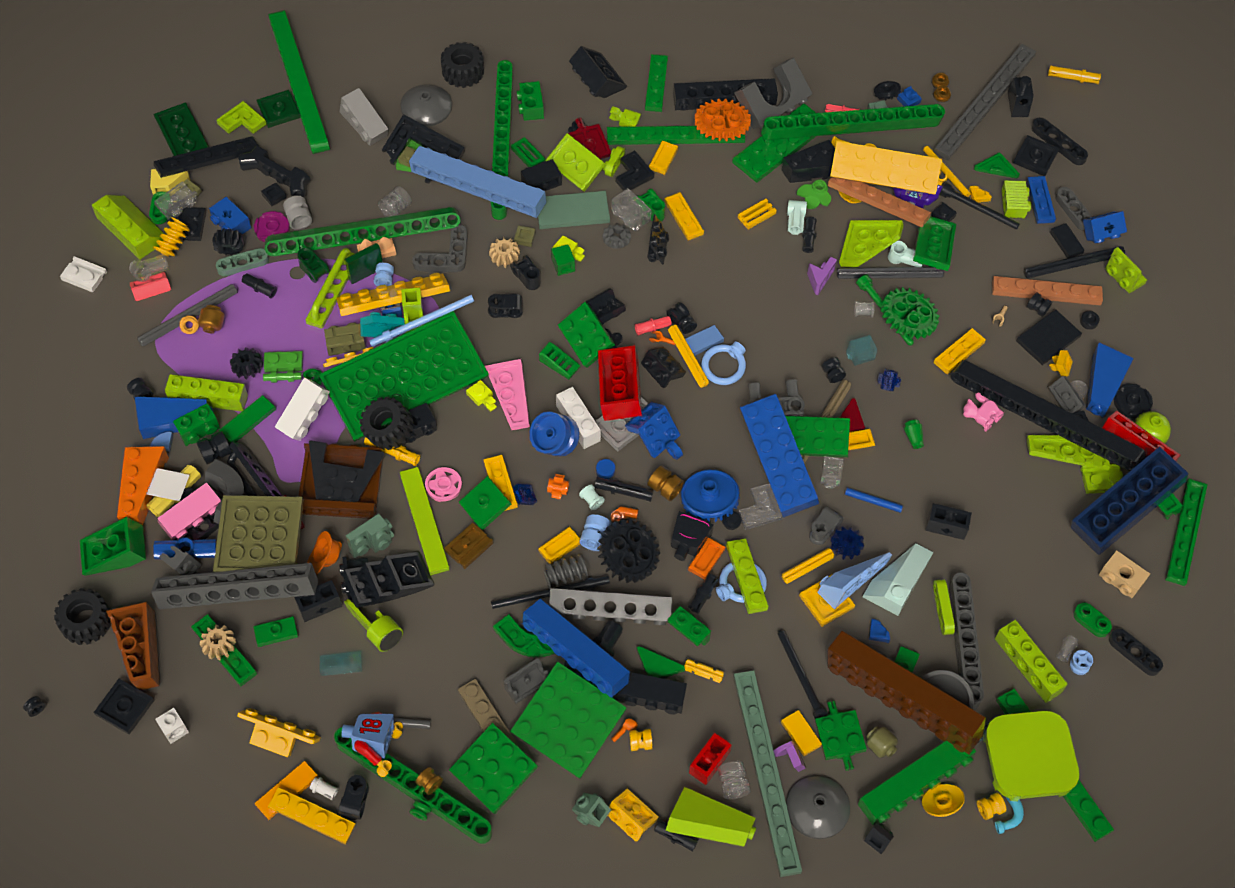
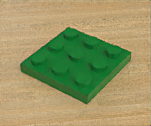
M492 723L449 771L492 813L496 814L539 766Z

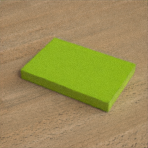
M568 133L545 160L553 159L561 174L584 192L606 165Z

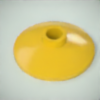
M941 784L932 790L929 789L924 794L922 806L932 816H949L956 813L963 806L965 801L964 793L955 785Z

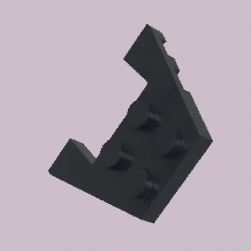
M309 440L316 500L359 502L371 478L375 475L379 464L383 461L385 452L367 450L364 468H353L324 463L328 444Z

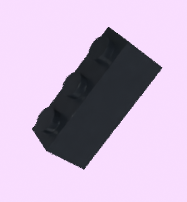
M580 46L569 60L573 66V71L580 75L581 81L590 88V93L595 97L607 98L627 87L600 52Z

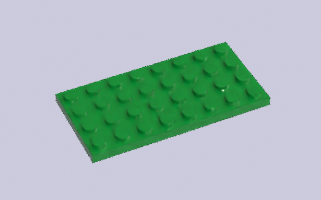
M452 311L319 374V379L324 388L330 391L328 395L352 440L355 442L365 437L360 429L362 426L360 419H363L361 413L366 411L365 407L367 405L370 406L371 401L374 400L376 402L380 397L383 399L385 397L395 398L407 410L425 403L429 406L487 378L489 373L456 314ZM391 417L382 423L380 429L391 424Z

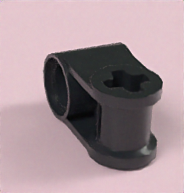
M527 255L523 256L522 260L510 264L513 274L519 278L527 289L536 290L540 287V271Z
M493 294L488 298V314L493 318H518L523 314V300L519 294Z
M354 775L349 778L344 796L340 802L339 815L355 819L362 818L369 792L366 780L362 776Z

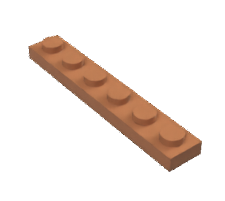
M831 177L828 181L829 187L919 227H923L930 218L931 212L863 182Z
M993 276L992 295L1031 299L1038 292L1042 295V298L1051 301L1101 305L1103 302L1102 286Z

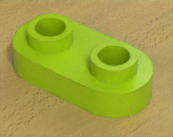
M617 146L616 149L613 148L610 159L605 162L606 165L603 168L605 175L614 176L621 164L620 158L625 155V148Z

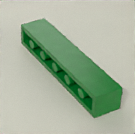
M945 741L861 797L858 806L872 825L878 822L882 824L891 817L890 814L896 810L898 813L906 808L908 801L911 799L916 801L924 795L923 791L930 788L932 790L941 783L940 780L946 776L948 779L957 773L956 769L960 766L966 767L974 761L973 756L976 750L973 749L969 755L954 748L953 744Z

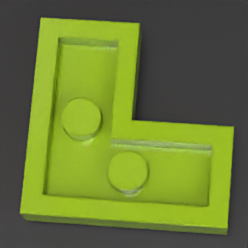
M244 101L216 120L217 124L228 134L240 125L245 126L253 134L266 125V120Z

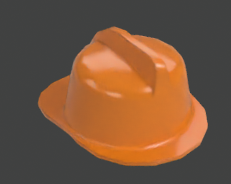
M327 531L319 535L307 563H312L316 575L323 567H329L336 563L342 543L332 539Z

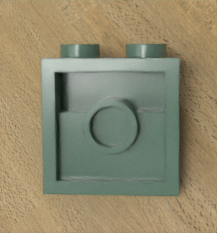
M377 514L347 534L346 539L351 555L356 558L366 554L370 548L375 553L386 549L392 542L391 538L394 537L389 520L387 518L383 519L380 514Z

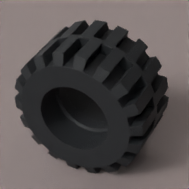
M456 42L455 45L451 44L449 48L446 47L441 54L444 80L446 82L449 81L450 85H455L458 88L459 86H462V88H466V86L471 87L473 84L479 83V80L483 78L482 75H484L483 55L479 47L474 46L472 43L467 44V42Z
M380 397L376 402L374 400L371 401V405H367L365 407L366 411L361 413L363 419H360V424L362 425L360 429L363 435L372 444L383 450L385 448L392 450V447L398 448L400 443L404 444L406 442L405 439L411 436L409 432L413 431V426L411 425L413 424V419L410 412L395 398L385 397L383 399ZM393 417L391 424L387 428L380 430L382 423L386 419Z
M80 588L78 592L72 590L70 595L66 593L63 596L64 599L58 601L59 607H55L54 610L56 613L54 620L63 636L72 643L76 641L78 645H82L85 642L87 645L91 644L92 640L98 641L100 635L104 636L106 634L105 629L109 630L110 624L108 622H111L107 611L110 609L103 597L98 592L94 593L92 589L86 591L84 588ZM85 610L93 611L88 620L82 623L73 622L80 612Z

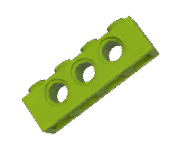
M172 374L169 375L165 388L168 398L206 399L208 405L213 408L243 411L248 398L245 385L241 383Z
M1016 619L999 630L995 640L1044 702L1048 703L1060 695L1068 685L1067 682Z

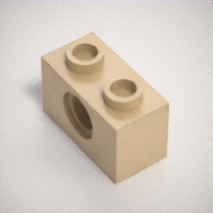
M1117 550L1099 574L1105 582L1112 584L1122 594L1131 598L1135 596L1150 575L1149 572Z

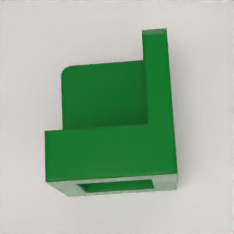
M569 245L552 248L551 259L557 275L575 272V260Z

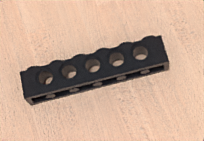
M776 79L674 83L675 111L700 109V105L705 106V102L711 103V100L717 102L718 99L721 101L727 99V102L733 100V103L736 104L739 101L734 92L753 82L756 83L764 100L770 105H776L778 97Z

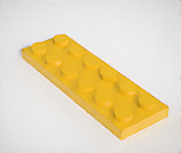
M837 141L830 177L935 195L942 159Z
M433 273L430 277H415L412 281L408 282L397 281L394 285H380L373 290L362 289L355 294L345 293L337 297L336 300L341 316L401 303V289L420 288L421 297L423 298L449 292L450 288L444 274Z

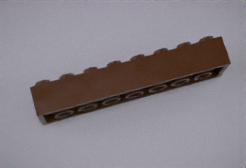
M841 631L828 648V668L833 674L846 678L851 685L858 686L867 695L880 699L885 706L893 707L903 717L917 722L922 729H928L935 733L936 737L940 740L953 744L954 748L958 751L970 755L982 738L986 717L847 633Z

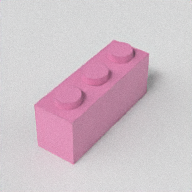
M205 483L158 517V523L172 540L176 538L179 540L188 533L187 530L192 526L197 527L203 523L205 516L208 514L214 515L215 508L221 500L211 487Z

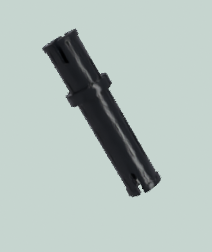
M597 476L594 486L595 489L610 491L614 495L618 493L651 502L654 490L618 482V479L609 480Z

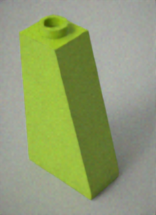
M684 787L670 815L666 831L745 846L747 839L752 840L756 831V827H753L756 818Z

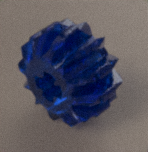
M844 526L841 527V530L836 529L830 540L832 543L831 550H836V556L841 554L843 560L846 556L852 560L854 555L859 556L860 550L864 548V543H862L864 540L863 536H859V530L852 531V526L848 530Z

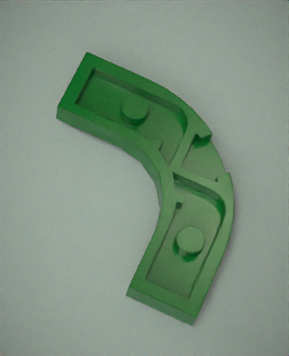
M509 614L493 626V630L506 645L521 655L539 658L555 654L552 648L547 644H543L536 635L529 634L521 629Z

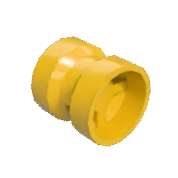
M644 729L640 732L629 730L631 751H638L641 748L652 750L651 729Z
M997 792L991 794L987 799L981 798L977 800L978 810L985 820L993 818L995 814L1001 815L1006 812L1005 802Z

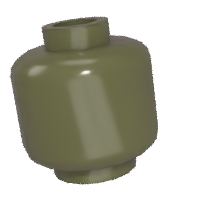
M877 726L866 737L868 739L867 746L879 758L891 757L897 751L898 739L887 727Z

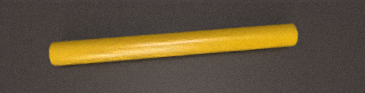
M929 146L923 148L928 157L939 158ZM942 162L940 170L945 176L946 174L948 175V179L963 195L969 197L971 195L970 191Z

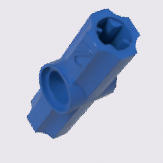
M181 538L172 541H154L153 545L154 559H161L159 557L162 553L167 554L170 558L174 557L175 551L170 546H175L180 550L185 546L190 547L187 553L193 558H215L216 539L190 540L189 538Z

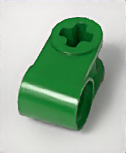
M650 188L645 194L635 197L637 206L651 221H653L654 214H656L659 221L664 220L665 203L653 189Z

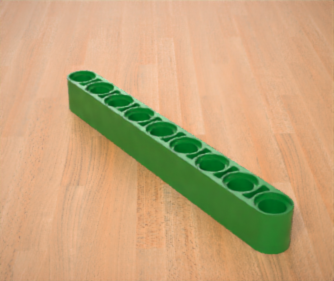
M342 727L336 730L334 739L338 749L379 776L377 774L378 765L374 766L366 757L356 753L352 749L351 738L345 743L340 742L341 738H343ZM387 753L385 758H382V760L390 761L392 768L385 777L379 776L380 778L416 802L428 806L432 813L477 843L485 844L491 840L492 828L488 820L440 788L433 792L435 794L433 799H425L424 797L427 793L423 786L407 787L410 782H416L419 774ZM394 770H399L401 772L396 777L390 776L391 772H393ZM446 804L453 806L450 811H443L442 807ZM463 816L470 818L467 823L459 822V819ZM479 828H486L488 830L484 835L476 833Z

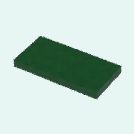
M186 102L153 114L173 156L208 147Z

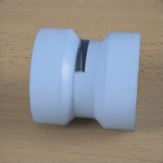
M388 263L377 264L374 284L376 286L392 285L391 276L394 274V267Z

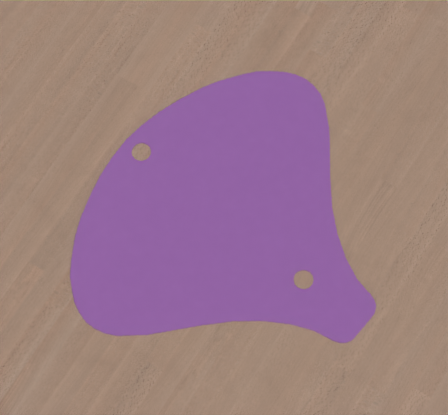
M298 259L273 262L222 278L183 300L161 322L162 324L233 284L237 289V294L216 305L221 308L225 317L222 329L214 331V334L204 332L200 326L195 333L186 334L182 332L179 326L155 340V346L160 358L180 376L244 384L248 394L244 410L262 395L275 406L276 410L253 429L262 438L270 451L278 477L287 483L301 482L305 456L304 443L309 444V440L324 442L328 445L336 444L345 429V425L329 395L326 403L319 409L317 418L310 424L307 435L301 441L292 439L275 428L303 381V373L308 369L320 370L323 373L340 365L337 364L324 368L323 364L327 363L326 359L337 356V360L345 358L344 354H347L328 355L324 329H328L331 326H347L349 323L359 324L360 318L370 316L372 312H379L382 316L380 308L341 316L336 302L322 329L306 324L305 319L329 274H324L318 278L316 283L312 282L306 273L301 279H293L289 273L292 268L299 266ZM321 259L331 271L336 260ZM342 265L340 270H347L346 265ZM248 273L257 279H263L265 283L277 289L275 296L269 298L260 292H255L253 288L241 282L242 276ZM376 273L354 284H351L348 279L341 295L345 293L355 294L362 289H376L377 286L374 284ZM393 274V276H391L392 285H394V283L397 281H409L396 274ZM334 279L332 284L337 285L341 280ZM327 293L325 298L331 299L334 295ZM431 296L422 298L424 316L439 309V306ZM401 302V303H399V304H400V307H401L402 318H404V312H403V307H402V302ZM319 308V313L326 311V308ZM190 321L185 324L187 328H191L193 325ZM364 337L366 348L372 347L369 340L373 338ZM245 347L249 350L254 348L256 353L259 352L263 365L260 368V373H254V378L251 375L248 376L247 380L244 376L238 378L232 372L230 359H232V353H238V348L241 351ZM361 350V351H355V354H356V355L363 353L362 350ZM302 351L303 371H295V373H302V380H295L294 382L282 380L277 383L263 381V374H270V372L264 371L265 352Z

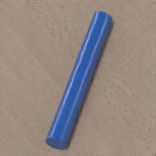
M847 488L845 492L847 496L901 513L903 505L851 488Z

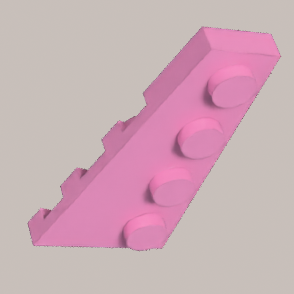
M521 359L486 365L485 368L489 373V378L511 430L530 427Z

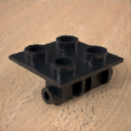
M654 214L647 258L650 262L659 260L663 265L664 259L667 256L666 246L667 242H669V234L663 228L662 222Z

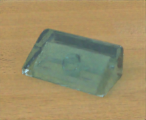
M361 651L320 656L319 670L321 676L361 672Z

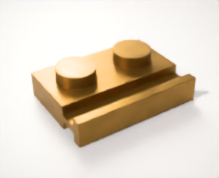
M471 523L444 549L449 556L466 569L493 544V540L487 537V534L477 525Z

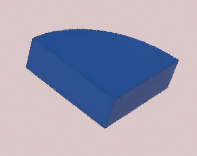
M871 619L869 640L889 643V632L880 621Z

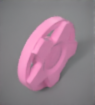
M441 467L429 473L425 481V487L431 498L438 502L452 500L459 495L462 481L460 475L455 470ZM445 472L451 473L453 475L447 476ZM436 474V479L430 480ZM457 482H459L458 488L454 486Z

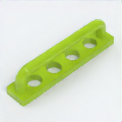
M344 248L336 259L305 319L306 324L321 329L324 327L337 302L336 298L341 295L349 279L347 270H340L342 265H346L345 258L355 254L351 253L348 248ZM334 279L341 280L337 285L332 284ZM327 293L334 295L331 299L325 298ZM319 308H326V311L319 313Z

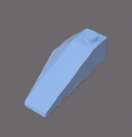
M889 552L840 570L831 577L827 575L819 583L821 587L817 593L832 608L836 609L888 563L892 554Z

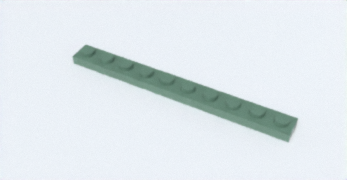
M753 670L735 673L733 677L780 877L801 874L802 868L755 672Z

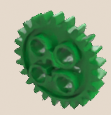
M903 287L900 291L897 288L894 292L890 291L881 304V312L884 313L882 317L887 318L885 323H891L890 329L896 328L897 334L901 331L903 337L908 334L910 339L913 336L917 340L921 336L924 339L927 335L930 336L937 328L940 315L936 314L938 309L933 308L935 303H929L930 298H923L924 293L918 295V290L913 293L911 288L907 291Z

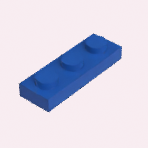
M1045 176L1028 177L1026 182L1029 187L1037 224L1054 223L1056 216Z

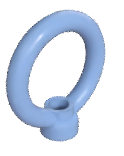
M736 341L732 345L721 344L707 350L702 358L701 367L708 380L718 385H730L737 382L743 376L746 369V361L743 356L746 350L742 344ZM718 352H728L731 357L738 360V370L730 377H718L709 369L710 358Z
M729 563L720 573V586L716 587V593L722 601L730 598L733 601L744 603L742 595L735 593L733 587L727 583L729 573L734 570L732 563ZM755 564L763 591L765 592L767 586L766 576L762 569Z

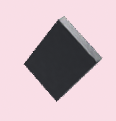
M1055 309L1020 335L1016 342L1043 366L1052 359V356L1059 354L1060 350H1064L1080 338L1082 332Z

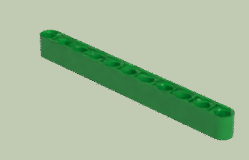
M283 10L268 14L270 24L312 154L330 150L328 140L286 12Z
M502 60L497 65L492 171L501 176L509 177L513 66L510 61ZM491 202L492 217L496 220L504 219L507 216L508 207Z
M939 104L772 116L765 119L761 135L765 139L771 140L936 127L940 124L945 114V109Z
M448 207L275 234L265 239V252L270 256L298 253L302 248L317 250L362 243L364 239L374 241L380 240L382 237L394 238L451 229L460 224V216L455 208ZM450 215L456 216L454 220L447 219ZM432 218H438L436 223L429 222ZM418 220L421 222L418 226L412 225L413 221ZM397 223L403 224L399 229L394 228V225ZM383 226L385 230L377 231L376 228ZM360 229L367 230L365 234L358 233ZM342 232L349 233L347 237H342L340 234ZM326 234L332 236L329 240L322 238ZM307 237H311L314 239L310 243L304 241V239ZM289 240H293L296 243L294 245H288L286 242ZM270 243H275L278 246L276 248H270L268 245Z

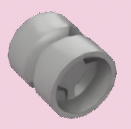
M292 196L284 201L283 208L292 229L302 230L311 225L312 217L304 197Z

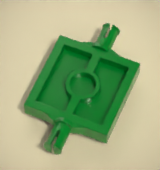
M830 701L827 703L830 714L825 717L816 718V728L822 743L821 746L825 760L843 759L845 770L849 771V767L850 770L854 769L851 757L855 754L866 752L867 748L856 710L844 713L838 712L836 701H832V704Z

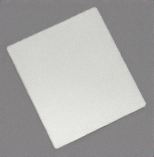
M157 468L147 495L180 501L189 475Z

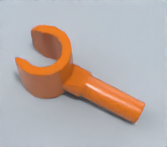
M660 331L651 332L657 336V339H649L652 343L662 341L675 345L672 339L664 337Z
M631 718L626 719L621 730L611 740L616 742L626 730H635L638 726L637 722Z

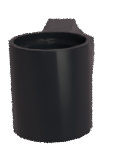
M608 621L600 635L592 641L613 657V647L621 636L623 628L614 621Z

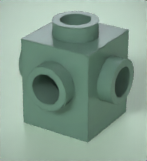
M583 793L572 808L579 822L586 826L591 824L600 827L611 811L605 804L604 799L595 793L593 795Z

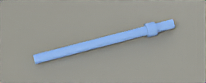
M471 294L396 329L384 331L382 335L369 340L370 344L374 347L385 341L393 340L398 335L474 302V298Z

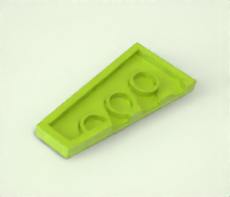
M1028 435L1027 437L1029 455L1107 471L1110 469L1109 460L1059 435Z

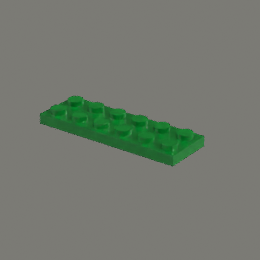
M803 103L789 115L812 114L816 112ZM761 136L736 155L732 163L758 183L781 165L784 157L796 153L816 136L771 140Z

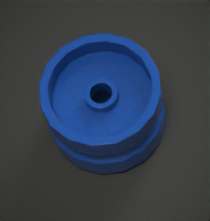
M551 411L543 412L531 424L530 441L532 446L541 453L558 457L566 456L578 444L579 428L577 423L569 416Z

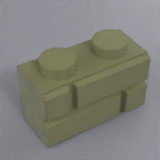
M349 323L347 326H331L328 329H324L329 356L366 349L364 337L361 336L360 323Z

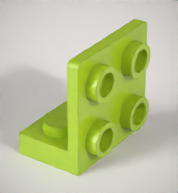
M1119 247L1115 248L1105 269L1130 294L1143 286L1147 279L1141 274L1142 271Z

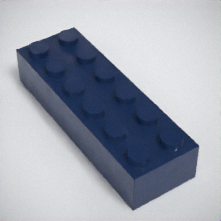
M1158 447L1072 520L1071 529L1100 555L1186 482L1189 473L1161 447Z

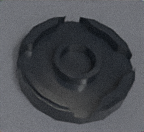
M1126 384L1116 392L1114 404L1118 412L1125 417L1136 419L1140 414L1151 410L1153 398L1147 389L1141 388L1140 385Z

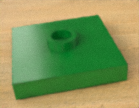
M488 476L459 501V504L482 530L512 505Z

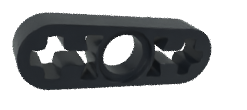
M1116 629L1110 635V645L1149 676H1155L1162 670V660L1127 631ZM1119 636L1123 638L1120 642L1116 640ZM1131 648L1139 649L1141 656L1136 657L1132 655ZM1152 662L1156 664L1153 669L1149 667Z

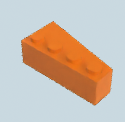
M164 446L125 447L117 512L118 520L129 517L142 525L144 524L149 511L146 505L153 497L152 495H147L156 469H163L169 459Z

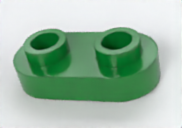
M161 191L155 193L152 197L149 216L154 224L160 225L167 221L169 207L171 206V199L168 193Z
M1080 603L1075 608L1073 613L1075 620L1097 637H1105L1112 629V623L1097 609L1088 603ZM1099 623H1103L1105 627H1101Z

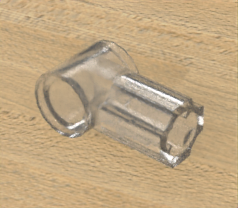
M160 254L144 261H133L129 266V271L136 280L144 282L152 275L169 270V266L165 256ZM143 268L140 273H137L139 269Z

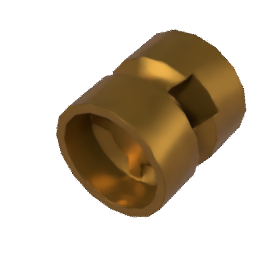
M661 465L651 475L648 486L656 492L661 491L660 495L672 501L681 491L684 481L676 475L672 476V472Z

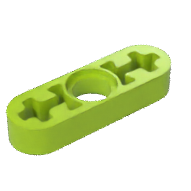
M934 580L933 591L942 635L954 634L955 625L946 580Z

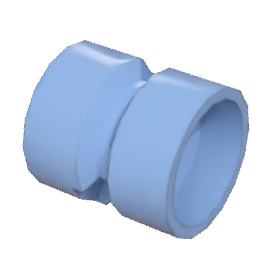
M592 514L587 516L580 544L589 550L599 551L597 548L602 544L598 540L603 537L601 533L606 530V527L611 525L610 520L600 515Z

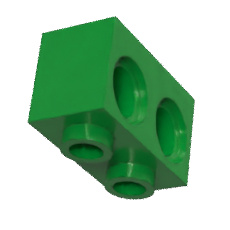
M540 81L519 83V90L516 91L517 101H521L518 107L519 114H523V120L544 119Z

